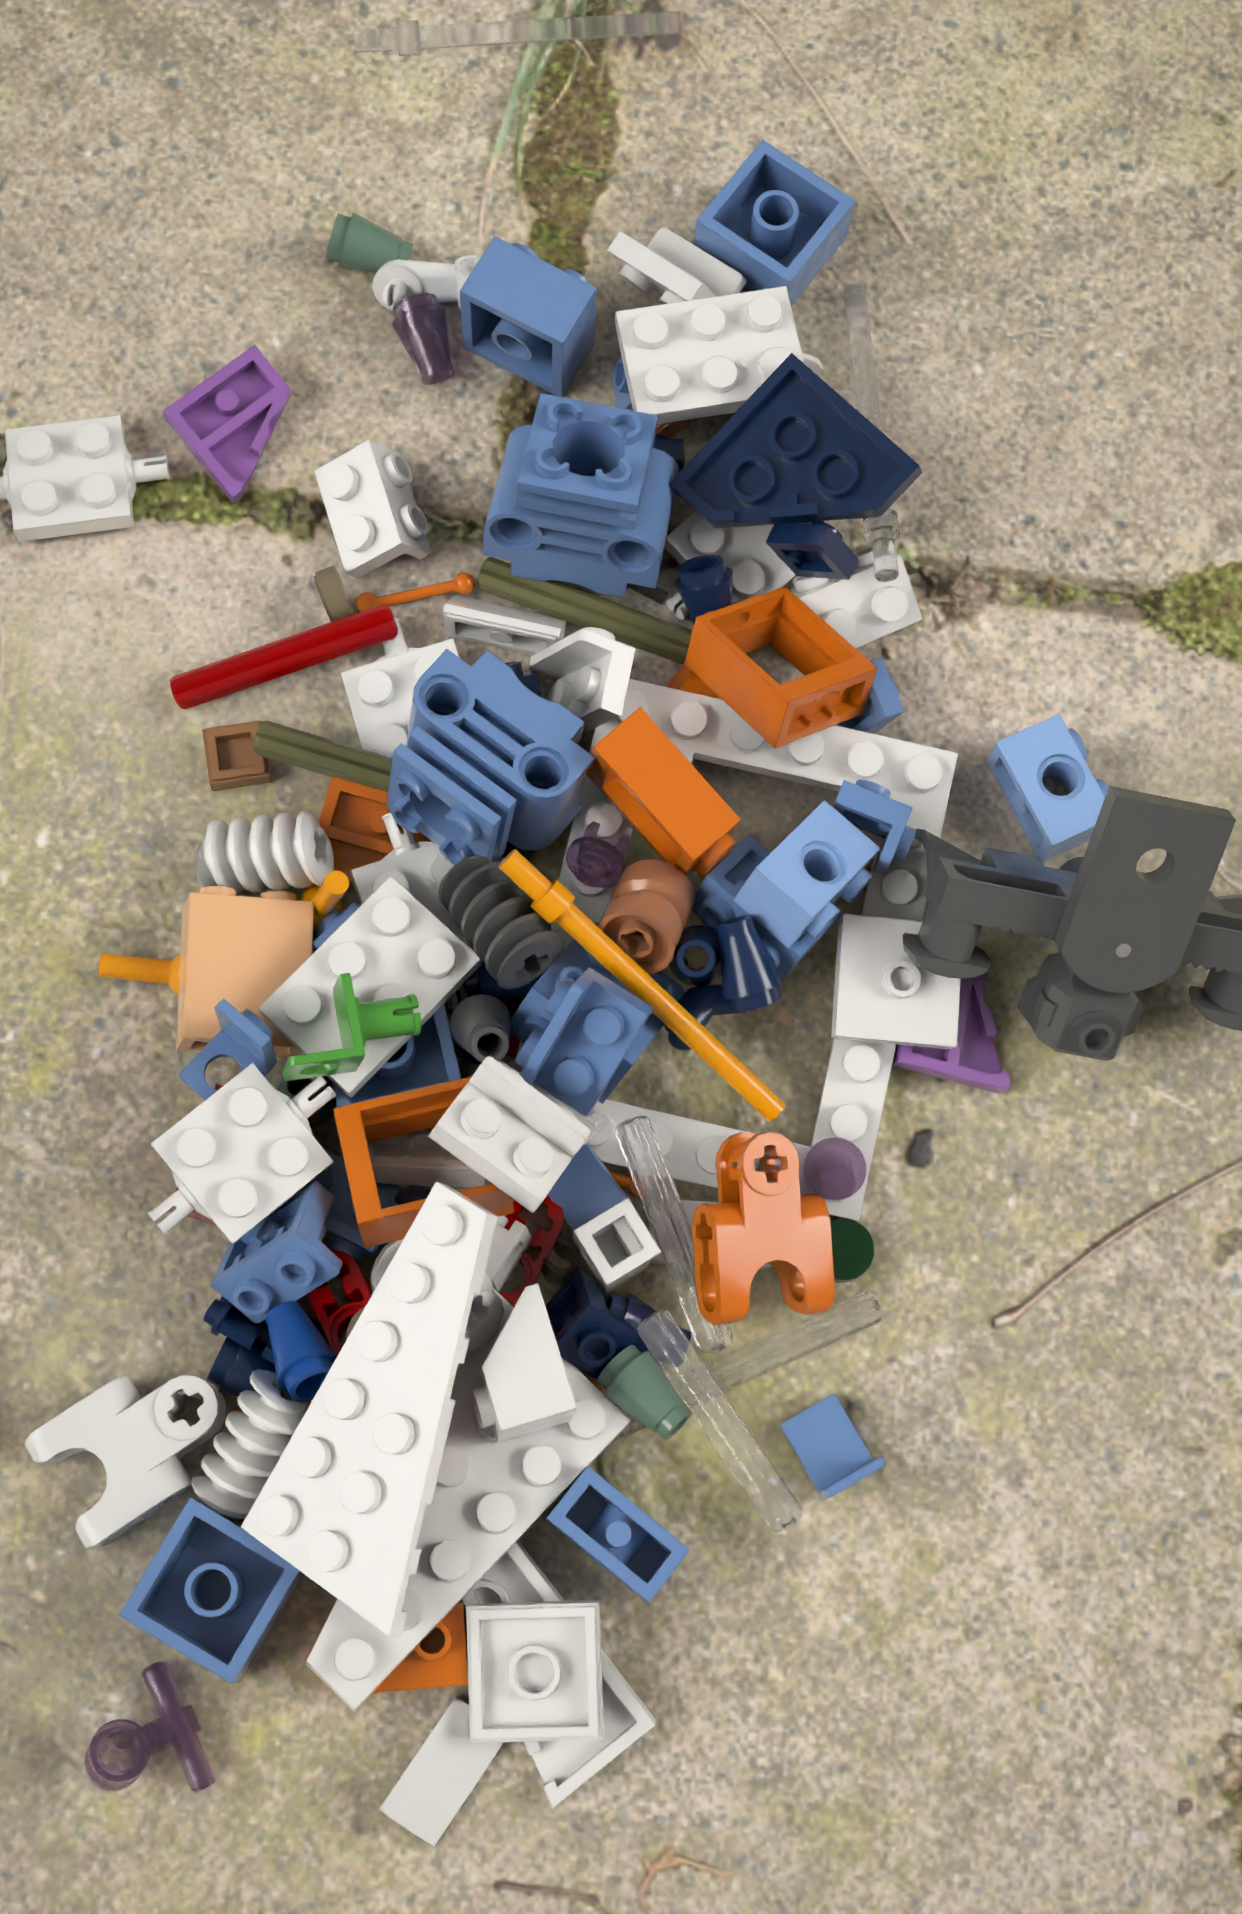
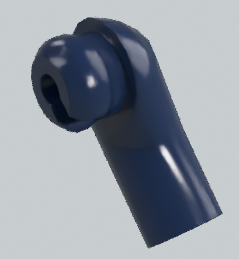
M722 984L689 988L678 1000V1003L704 1027L712 1016L746 1013V1011H733L730 999L723 998ZM665 1025V1029L669 1032L668 1041L671 1046L678 1050H691Z

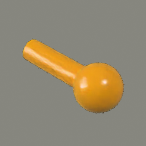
M341 871L329 872L320 886L305 890L297 899V901L314 902L313 934L322 920L335 909L344 912L341 898L349 887V879Z
M100 953L98 977L168 984L173 992L179 995L180 954L176 955L172 960Z

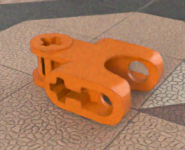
M740 1132L730 1135L722 1142L716 1153L715 1167L717 1171L719 1202L698 1205L692 1220L696 1296L699 1312L704 1319L714 1326L730 1324L743 1319L749 1312L751 1282L756 1272L766 1263L771 1264L777 1272L783 1301L790 1309L803 1315L821 1314L828 1311L834 1303L835 1297L830 1216L826 1203L820 1195L815 1193L800 1195L799 1158L796 1148L788 1138L779 1133L763 1132L755 1134ZM755 1159L760 1160V1166L757 1169L754 1167ZM776 1159L781 1161L780 1165H776ZM734 1162H738V1168H734Z

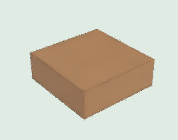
M261 720L202 729L209 784L212 791L271 783L268 758L259 756L254 752V739L262 723Z

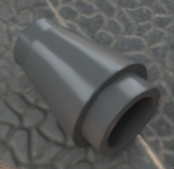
M486 994L473 995L460 1002L454 1009L450 1019V1031L456 1044L480 1062H483L487 1056L500 1061L507 1054L512 1028V1018L507 1006L498 998Z

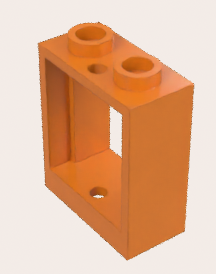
M787 587L754 596L696 617L684 663L775 749L862 715L878 669ZM771 645L805 676L779 685L746 653Z
M641 707L593 746L591 755L595 757L594 764L587 770L586 775L663 862L672 864L683 871L687 877L695 871L703 878L729 855L728 851L736 844L731 835L741 819Z
M471 1077L333 1108L357 1224L364 1248L404 1239L426 1200H417L382 1209L368 1143L434 1128ZM492 1183L458 1191L498 1217L514 1213L512 1198Z

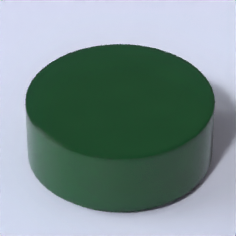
M846 1218L831 1220L834 1281L836 1283L854 1281L866 1272L873 1261L874 1243L872 1237L863 1225L854 1220Z

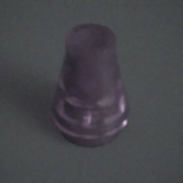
M431 293L414 295L398 302L393 307L395 319L391 325L419 371L422 383L432 385L451 378L455 371L451 362L445 306L438 304L436 296Z

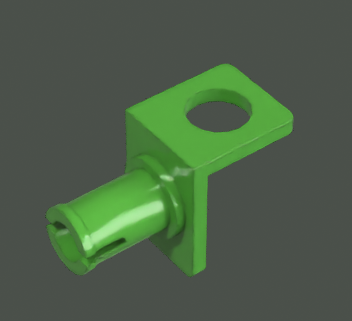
M340 974L333 987V999L342 1049L289 1057L283 1069L284 1081L355 1072L365 1057V1041L403 1035H420L421 1014L420 1012L413 1013V1009L419 1007L415 994L400 998L360 1003L359 999L354 995L351 974Z

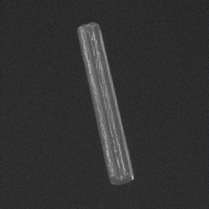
M636 1116L627 1119L615 1127L614 1133L658 1247L661 1250L663 1260L692 1335L701 1353L712 1354L719 1352L733 1343V1335L729 1324L714 1326L704 1319L699 1312L692 1228L652 1124L647 1116Z
M661 1309L647 1316L637 1326V1333L769 1528L777 1533L793 1526L803 1515L802 1507L670 1312Z

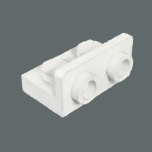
M585 627L531 656L529 669L557 680L550 689L547 700L561 704L583 720L585 725L582 734L622 715L635 648L615 641V636L609 631L595 627Z
M487 1056L428 1137L530 1212L534 1213L572 1158L591 1135V1130L577 1120L570 1110L555 1104L525 1082L518 1072L502 1065L493 1057Z

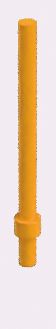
M516 849L503 859L498 868L533 900L530 907L548 924L556 921L634 996L654 1008L652 1013L768 1122L774 1120L782 1112L785 1103L573 904L575 896L557 879L550 882Z

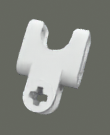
M129 1375L122 1376L97 1389L29 1434L25 1441V1448L34 1462L58 1464L69 1456L82 1451L94 1453L103 1462L107 1474L106 1489L101 1499L90 1510L78 1517L75 1525L77 1535L86 1550L110 1544L192 1488V1479L180 1459L210 1439H213L223 1429L228 1415L227 1401L224 1394L218 1392L219 1388L216 1385L196 1376L181 1375L169 1380L142 1398ZM187 1395L197 1400H204V1404L197 1409L200 1420L196 1424L185 1419H179V1415L186 1410L183 1399Z

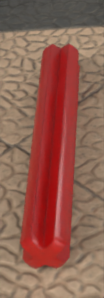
M382 604L175 675L170 679L172 695L181 709H188L393 639L398 635V627L389 606Z

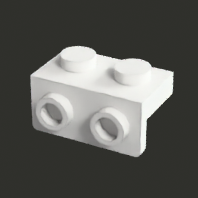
M666 227L658 230L647 247L619 231L607 249L623 265L619 275L625 281L645 294L650 288H653L662 294L659 300L663 304L740 293L746 284V279L741 273Z
M367 440L314 471L346 574L360 578L404 553L418 559H423L431 554L426 536L429 532L428 522L424 513L415 502L410 486L413 480L410 466L399 452L393 451L374 441Z
M877 545L864 547L853 552L859 561L849 580L797 576L793 579L795 587L789 589L855 648L923 619L901 554L879 550Z

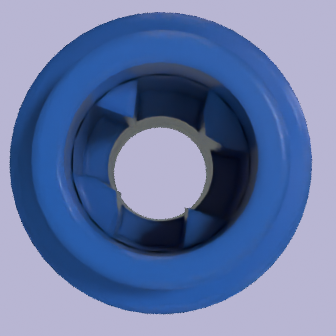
M294 1301L285 1302L271 1309L266 1316L278 1386L281 1390L288 1392L294 1401H312L337 1355L309 1316L304 1312L302 1305Z

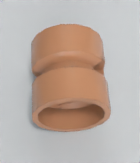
M649 859L639 860L630 864L620 875L598 927L649 975L664 970L673 960L682 931L686 927L694 906L695 893L692 883L683 871L667 862Z

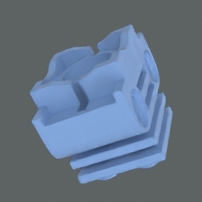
M540 393L532 425L517 427L510 433L484 526L483 555L511 560L510 576L536 581L554 580L570 582L598 593L624 598L628 583L656 589L676 493L669 483L679 473L678 464L673 457L664 451L653 448L658 415Z
M446 649L422 674L414 686L406 746L400 743L393 751L386 807L390 809L393 818L403 828L412 833L420 831L440 846L441 854L453 865H456L464 858L476 855L486 857L490 862H492V858L498 861L505 853L507 841L522 850L536 851L546 848L558 838L581 809L577 802L585 774L594 764L595 760L594 756L578 745L585 722L561 704L548 701L531 692L516 677L512 668L486 650L470 666Z

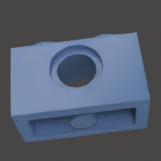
M587 1466L546 1519L549 1524L645 1603L651 1602L690 1551L688 1547L589 1466Z

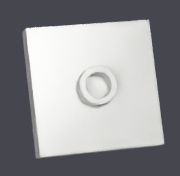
M842 914L838 922L831 1038L949 1050L957 1047L961 979L936 975L919 967L903 948V934L911 933L918 935L922 921Z
M600 1600L468 1604L466 1606L470 1743L603 1739Z

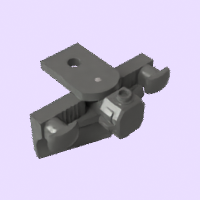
M1109 786L1084 857L1068 860L1059 869L1045 867L1039 857L985 847L980 861L932 833L917 828L914 838L922 842L926 851L927 880L925 896L929 904L919 934H903L904 951L919 967L933 974L948 978L964 979L980 976L986 973L992 966L991 958L980 947L975 946L982 926L1000 927L1003 933L1012 929L1015 935L1023 931L1026 937L1034 933L1038 939L1045 937L1054 940L1060 953L1048 955L1041 964L1038 975L1026 981L1017 1007L1031 1025L1037 1038L1055 1052L1105 1061L1114 1059L1121 1048L1124 1037L1135 1032L1144 1005L1134 992L1150 988L1178 973L1181 964L1185 966L1189 963L1194 968L1203 965L1206 971L1210 969L1203 988L1189 987V997L1192 1005L1206 1019L1229 1029L1242 1031V894L1215 897L1212 891H1209L1236 819L1227 809ZM1152 849L1166 850V858L1158 869L1147 873L1136 870L1137 862L1145 852Z

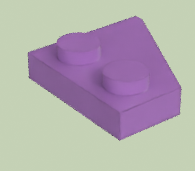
M253 345L163 410V416L182 442L234 504L240 500L291 397V389L256 345Z
M981 975L974 978H964L960 981L957 1047L949 1050L896 1044L892 1066L998 1094L1009 1090L1011 1081L1008 1070L1002 1072L992 1038L998 1034L992 1012L984 1003L983 992L985 987Z

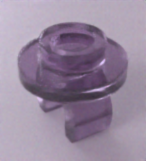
M593 821L586 827L583 837L575 839L566 852V863L570 871L583 884L599 888L613 887L626 869L625 856L630 844V837L622 834L618 843L613 846L611 843L596 837L600 824Z

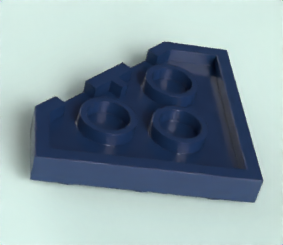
M791 353L678 473L669 485L678 496L716 529L881 517L922 474V470L918 463Z

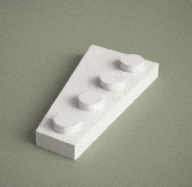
M519 1540L462 1598L465 1607L468 1604L565 1601ZM602 1649L603 1739L524 1742L543 1780V1788L552 1809L656 1725V1719Z

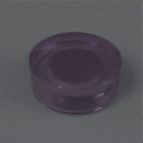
M827 1138L821 1140L809 1150L804 1158L802 1165L804 1183L812 1194L821 1196L824 1201L839 1202L848 1199L864 1183L866 1177L865 1158L859 1148L846 1139Z

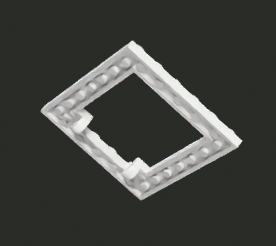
M629 679L622 715L595 728L589 754H591L594 745L641 707L691 764L693 759L837 792H839L844 780L856 784V781L859 779L868 780L888 789L891 792V799L913 807L906 826L914 829H924L939 838L941 837L958 753L836 725L775 749L722 699ZM585 774L577 802L581 809L573 819L559 882L575 896L572 903L591 921L599 923L606 906L611 900L616 883L624 871L634 828ZM860 829L879 848H882L885 838ZM914 838L903 864L892 860L884 875L873 871L881 851L880 849L872 859L870 873L873 875V878L866 886L860 915L923 921L927 903L925 896L927 862L926 851L922 842ZM556 921L551 923V931H556L564 940V951L574 938ZM833 1038L810 1146L792 1142L799 1158L800 1195L814 1193L820 1195L826 1203L830 1217L859 1221L896 1044ZM521 1041L519 1043L517 1055L524 1045ZM606 1099L603 1104L598 1101L594 1107L595 1111L604 1116L603 1119L605 1121L589 1144L604 1165L718 1191L715 1167L716 1153L722 1142L730 1135L745 1131ZM759 1159L754 1161V1167L757 1169L760 1166ZM776 1159V1165H780L781 1161ZM734 1162V1168H738V1162Z

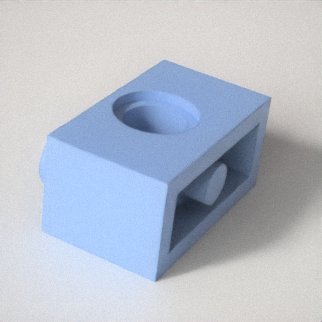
M1060 714L996 742L986 761L1033 850L1042 862L1090 841L1108 791V786L1101 779L1096 780L1085 761L1087 753L1081 737L1073 728L1067 729ZM1046 777L1059 779L1066 786L1068 795L1058 796L1050 793L1045 788L1042 779Z
M824 800L754 869L733 900L790 949L806 932L817 938L840 911L833 905L840 897L848 903L855 899L873 878V875L865 868L881 848Z

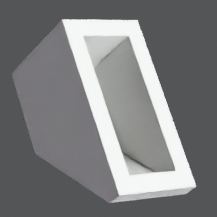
M538 1283L525 1287L481 1368L478 1378L479 1388L471 1390L472 1403L478 1423L481 1428L492 1427L496 1443L570 1422L577 1409Z

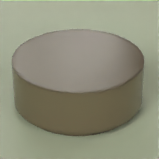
M335 565L315 572V576H313L330 621L333 622L353 615L352 605Z

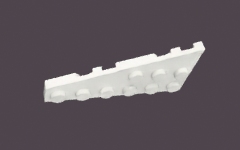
M437 1181L241 1526L242 1529L389 1637L402 1636L407 1612L402 1611L409 1576L416 1575L421 1549L416 1548L424 1510L425 1507L432 1505L456 1401L450 1399L458 1363L464 1364L470 1340L464 1338L473 1298L480 1295L498 1218V1216L450 1186Z
M498 1292L497 1294L502 1299L504 1315L498 1329L488 1342L480 1348L466 1353L464 1364L458 1363L450 1399L456 1401L432 1505L425 1507L416 1545V1548L421 1549L416 1575L409 1576L402 1611L407 1612L402 1636H387L337 1599L307 1659L306 1664L353 1712L631 1421L574 1365L562 1358L577 1406L571 1421L496 1443L492 1427L481 1428L478 1423L472 1403L471 1390L479 1388L478 1378L481 1368L514 1309Z

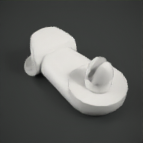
M476 255L463 256L458 258L455 264L403 259L388 261L375 274L372 289L379 303L391 311L405 312L417 306L458 302V308L461 309L460 290L480 258Z

